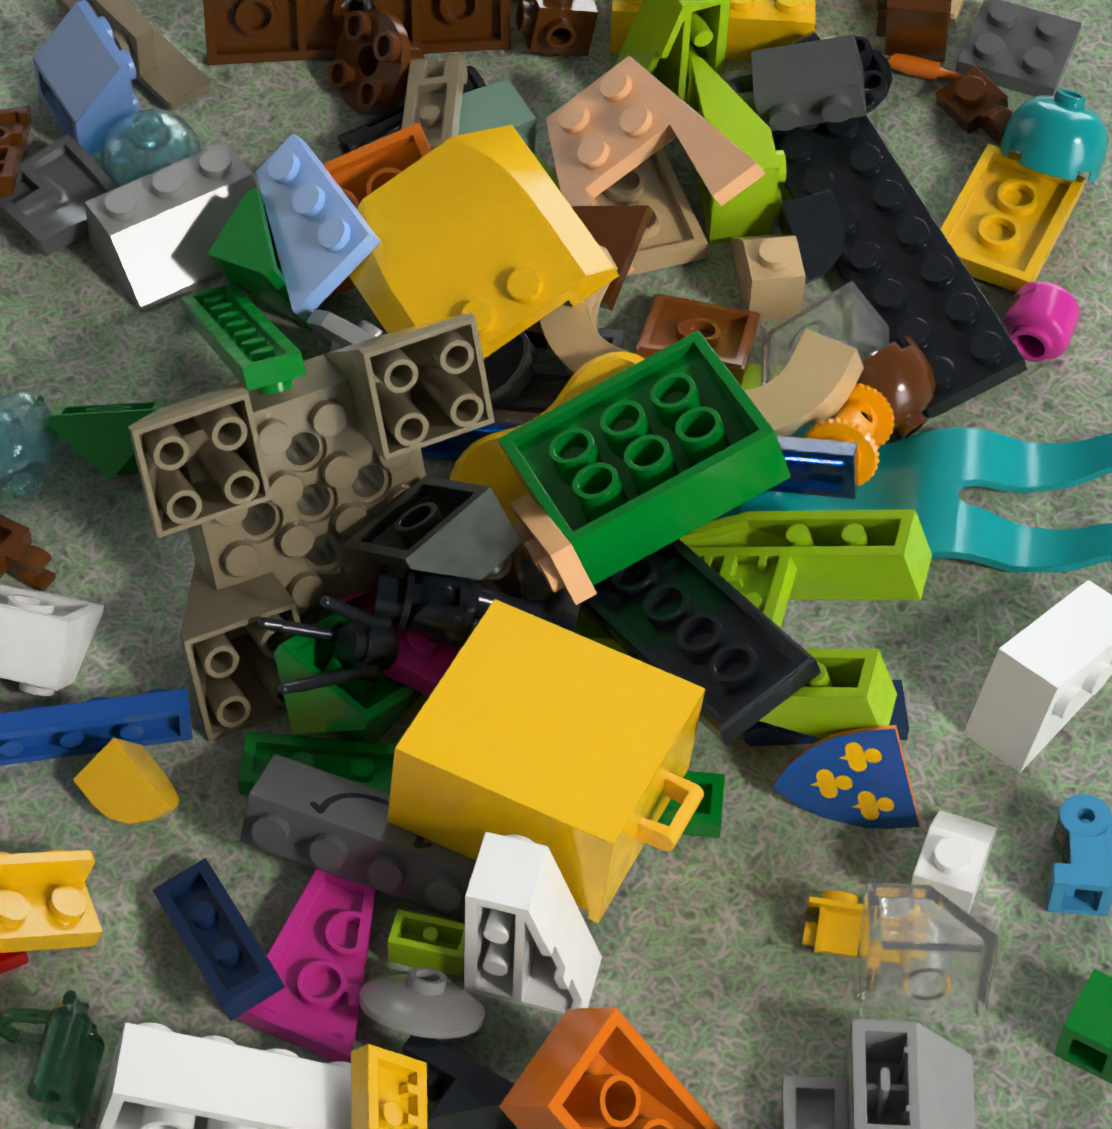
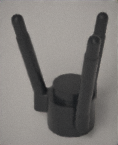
M323 596L320 600L322 607L353 622L344 625L341 629H334L283 619L259 618L257 624L261 629L336 642V652L339 658L345 660L347 665L353 667L283 682L278 685V692L285 695L356 680L376 682L379 679V671L388 670L394 664L399 651L398 633L394 626L391 625L390 617L372 615L345 602L338 601L329 596Z

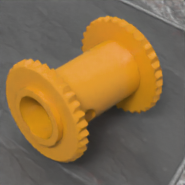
M856 383L849 398L832 419L822 420L821 423H816L815 427H810L809 432H806L805 438L802 440L801 456L805 469L813 476L814 480L833 489L851 490L852 488L864 485L865 482L874 476L878 468L877 464L880 461L878 459L880 453L877 449L881 445H885L886 440H889L890 435L893 433L892 428L895 425L893 422L895 417L890 407L891 404L887 402V398L882 393L878 392L875 388H871L869 385ZM861 412L867 415L868 420L862 415Z

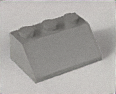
M226 141L86 201L85 209L90 245L140 312H143L224 275L207 253L245 193L254 188L258 189L252 173Z

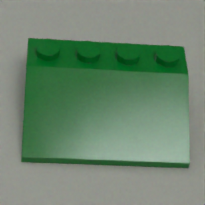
M699 330L498 439L502 450L527 493L552 519L572 544L593 586L791 478L775 430Z

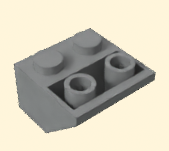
M852 1019L844 1055L848 1096V1129H976L973 1060L971 1054L915 1021Z

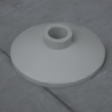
M416 967L412 968L409 974L379 977L364 984L360 990L359 1005L368 1017L389 1029L412 1036L433 1039H451L468 1036L482 1027L485 1017V1009L476 997L446 981V975L433 968Z

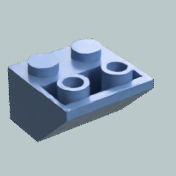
M87 0L76 2L33 56L37 90L63 133L72 137L90 155L137 138L135 117L140 116V106L131 85V80L137 77L131 55L126 49H118L110 24L104 16L97 17Z

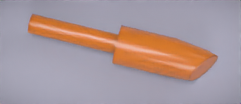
M895 53L888 59L891 69L933 82L936 81L937 77L953 81L963 74L940 68V62L913 55Z

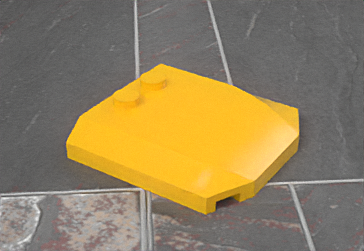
M513 125L452 136L363 198L357 208L358 212L381 240V243L352 271L349 277L386 332L392 333L471 312L476 317L483 359L565 302L569 301L574 308L619 276L613 264Z

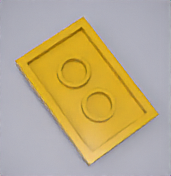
M988 143L944 221L941 231L972 277L1017 292L1025 284L1036 281L1082 194L1085 177L1078 175L1076 181L1046 175L1019 164L1020 154L1009 151L1008 156H1005L998 146Z

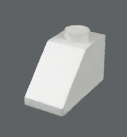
M942 810L938 811L929 827L913 874L908 896L909 902L920 906L919 913L932 914L933 921L958 929H965L996 835V827Z

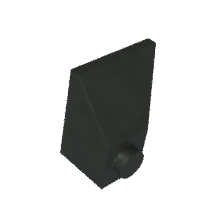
M424 476L341 547L347 556L408 569L482 580L502 570L506 565V558L523 543L491 487Z

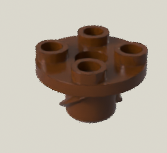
M377 9L351 11L344 20L343 31L336 47L335 59L328 67V81L332 88L339 90L346 104L355 111L372 114L381 113L389 109L399 99L403 90H407L410 62L412 59L424 58V54L416 43L409 41L403 24L392 13Z

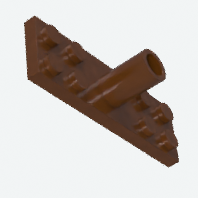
M203 0L208 65L334 59L346 16L351 11H363L366 9L384 10L395 15L403 24L409 41L416 43L421 48L423 54L511 49L510 0Z

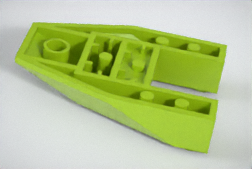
M915 509L748 511L710 521L679 538L780 628L789 600H921L932 558L930 547ZM582 609L579 610L573 628L578 631L579 635L630 656ZM804 648L816 659L821 673L759 720L815 738L824 739L837 732L889 725L897 692L879 649Z

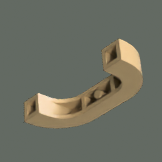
M600 246L617 271L618 268L607 248ZM610 283L574 308L567 301L540 320L541 328L549 345L571 377L580 367L595 357L612 352H629L603 339L598 331V310ZM805 328L785 368L768 383L745 392L773 427L780 446L783 448L803 440L806 432H809L810 427H815L816 423H821L822 420L827 421L835 416L849 398L864 366L856 348Z

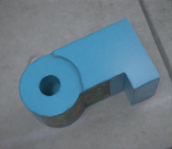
M1088 794L1073 795L1067 798L1061 805L1054 830L1053 844L1055 850L1062 857V863L1053 864L1046 890L1047 912L1108 916L1112 904L1111 810L1103 800L1096 796Z

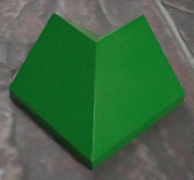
M257 188L249 190L245 193L207 255L232 284L300 325L312 330L306 323L308 318L304 319L292 310L262 194Z
M167 401L55 407L49 415V427L108 479L112 480L116 474L139 473L128 426L154 411L166 407Z
M334 613L314 625L341 629L344 625L350 624L353 621ZM295 635L281 643L274 652L281 683L353 668L337 655L336 642ZM379 671V679L376 682L356 680L304 692L285 694L284 699L293 734L343 731L354 741L377 743L422 693L384 675L383 671Z

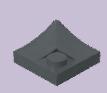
M66 134L21 163L14 194L12 196L0 197V216L42 255L47 257L62 247L88 236L85 202L118 187L94 159L72 137Z

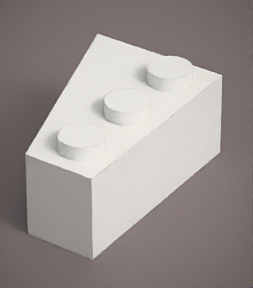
M1087 580L1000 647L963 734L1021 773L1089 698L1104 686L1112 675V595Z

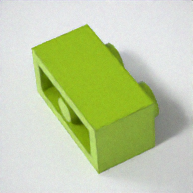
M397 909L387 941L388 961L411 967L433 968L444 974L463 978L465 923Z

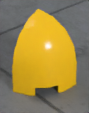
M113 738L73 779L95 808L109 819L127 824H140L162 818L172 812L179 802V797L173 784L143 745Z

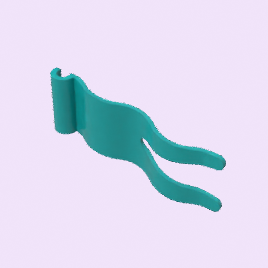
M936 429L881 445L877 449L880 453L878 456L880 461L877 464L878 468L874 476L865 482L864 485L852 488L851 490L833 489L814 480L802 462L801 445L803 443L801 440L781 448L791 478L714 519L717 520L748 511L915 509L932 553L931 559L956 558L970 560L995 569L1016 573L1072 571L1112 561V523L1076 529L1030 527L1004 519L978 506L966 504L959 499L958 493L964 487L973 486L1012 493H1033L1066 489L1112 473V433L1076 442L1042 444L1021 441L986 429Z

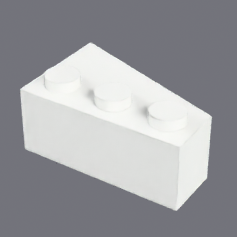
M485 832L465 895L464 990L469 993L563 1015L567 1009L588 1008L602 956L549 847L534 843L529 838L521 835L510 834L502 836Z

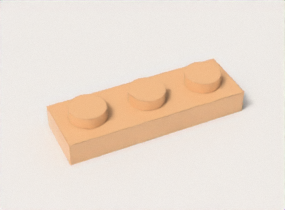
M529 493L510 503L519 522L513 525L523 543L520 547L526 557H530L540 575L543 574L553 593L563 588L575 605L597 594L572 544Z

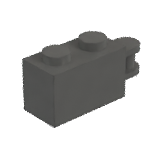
M854 34L751 51V69L727 72L720 75L737 95L769 126L771 131H788L800 126L825 122H843L850 118L867 116L863 65Z

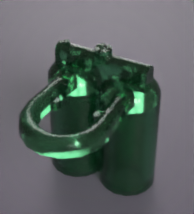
M73 990L67 991L64 994L62 1004L52 1009L16 1007L1 1011L0 1036L14 1044L39 1047L27 1093L32 1099L43 1104L41 1114L47 1122L53 1125L79 1128L85 1124L105 1050V1043L102 1036L98 1034L97 1026L88 1014L89 1004L86 1002L82 1003ZM11 1023L45 1024L43 1033H31L13 1027Z

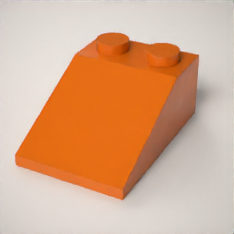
M616 1007L567 1009L499 1105L500 1109L518 1129H720Z

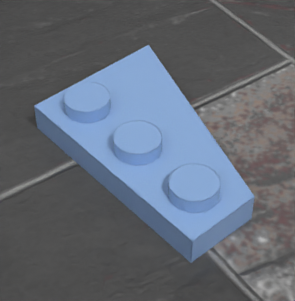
M292 133L256 171L292 310L295 314L307 319L314 309L381 243V240L308 144Z

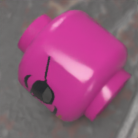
M1044 281L1030 282L1017 290L1002 324L1025 360L1039 362L1045 359L1051 360L1061 356L1068 347L1080 320V308L1074 297L1061 286Z

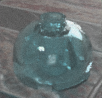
M154 108L136 110L122 116L106 133L100 148V167L117 187H121L202 152V146L199 136L182 117L170 111Z
M31 391L13 393L0 398V495L12 493L13 497L20 498L33 493L43 485L44 480L42 476L53 466L57 457L59 435L49 427L51 410L40 394L37 400Z

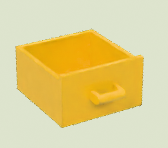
M494 599L395 747L387 821L475 861L477 860L485 832L502 836L510 834L521 835L529 838L534 843L548 846L577 906L588 911L587 919L599 923L644 844L646 843L662 851H672L704 797V792L699 785L683 777L689 769L705 688ZM673 799L682 805L670 826L658 823L669 801Z

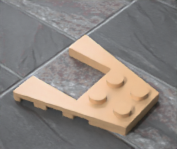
M630 56L626 57L546 118L560 192L570 206H599L595 197L676 137H678L709 192L721 206L766 174L755 160ZM632 264L627 276L635 270Z

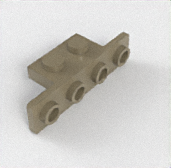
M82 0L55 1L68 13L76 2ZM87 0L97 17L104 16L109 22L118 49H126L131 55L136 68V79L167 109L175 110L210 90L209 78L126 0Z

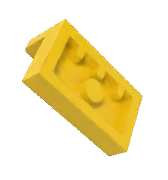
M52 849L46 852L15 854L0 851V953L81 948L96 945L103 931L85 883L95 864L91 850L67 851L65 849Z
M366 1044L351 1051V1129H428L427 1063L371 1044Z

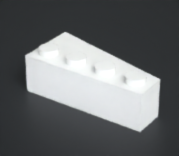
M125 1022L104 1079L95 1129H351V1063L336 1061L327 1064L299 1058L295 1053L285 1049L274 1048L264 1051L236 1045L232 1040L222 1036L213 1035L200 1038L172 1032L167 1026L158 1023L147 1022L136 1025Z

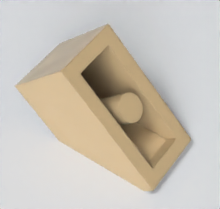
M784 233L730 237L731 251L745 310L760 313L759 321L800 317L806 275L796 236Z

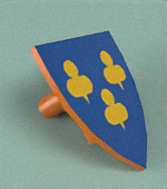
M896 725L864 727L837 732L812 743L788 762L772 785L774 790L799 807L826 819L863 828L894 829L920 827V819Z

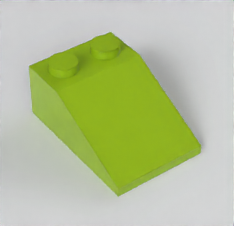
M702 57L691 58L687 104L755 160L766 173L721 206L711 195L692 163L709 244L730 242V237L771 234L773 220L779 218L782 205L781 192L777 186L778 182L786 181L785 153L783 150H775L769 126Z

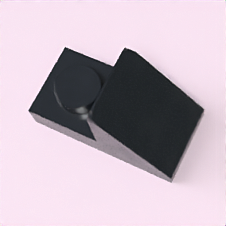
M412 1035L402 1046V1055L427 1063L428 1100L436 1101L438 1098H441L428 1118V1129H517L516 1125L499 1107L513 1087V1083L436 1039Z

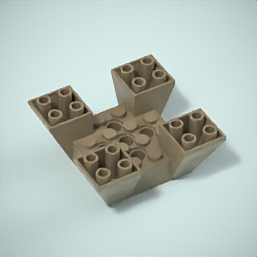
M471 312L380 335L305 360L303 362L307 375L292 379L293 387L279 393L258 395L257 389L247 391L239 382L160 408L128 426L155 535L157 538H161L188 529L195 565L180 638L203 731L208 741L287 713L284 695L280 694L277 689L281 682L274 652L281 643L295 635L261 629L257 624L259 618L267 617L300 622L299 615L322 608L320 600L323 596L341 600L374 587L379 573L404 578L408 570L415 572V579L421 573H432L347 556L341 546L426 476L421 452L422 447L495 423L476 317ZM518 549L506 558V565L498 573L482 580L473 579L477 584L500 593L527 599Z

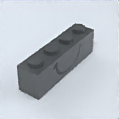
M277 754L273 755L249 793L240 842L338 877L376 888L380 892L465 922V895L475 867V860L388 822L390 794Z

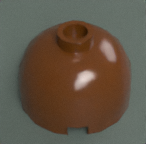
M908 335L904 337L901 348L894 341L862 363L864 369L857 381V384L862 383L863 385L875 388L887 398V402L891 404L890 407L895 417L893 421L895 425L892 428L893 433L891 435L896 434L900 440L908 438L927 422L922 412L933 400L936 386L933 369L923 352ZM861 412L862 415L868 420L867 415Z

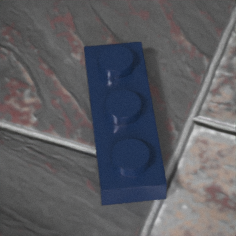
M206 858L153 889L154 894L230 1021L285 988L278 973Z

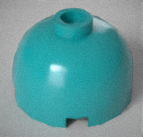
M1058 88L1055 96L1038 95L1025 101L1012 114L1005 128L999 148L1005 156H1008L1010 147L1022 153L1019 164L1046 175L1076 181L1079 171L1089 172L1088 182H1094L1099 178L1106 159L1108 148L1107 130L1099 115L1085 106L1087 97L1072 90Z

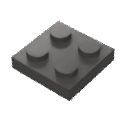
M984 0L957 60L956 72L965 73L976 65L999 87L1034 97L1038 95L1054 96L1079 37L1082 23L1008 1Z

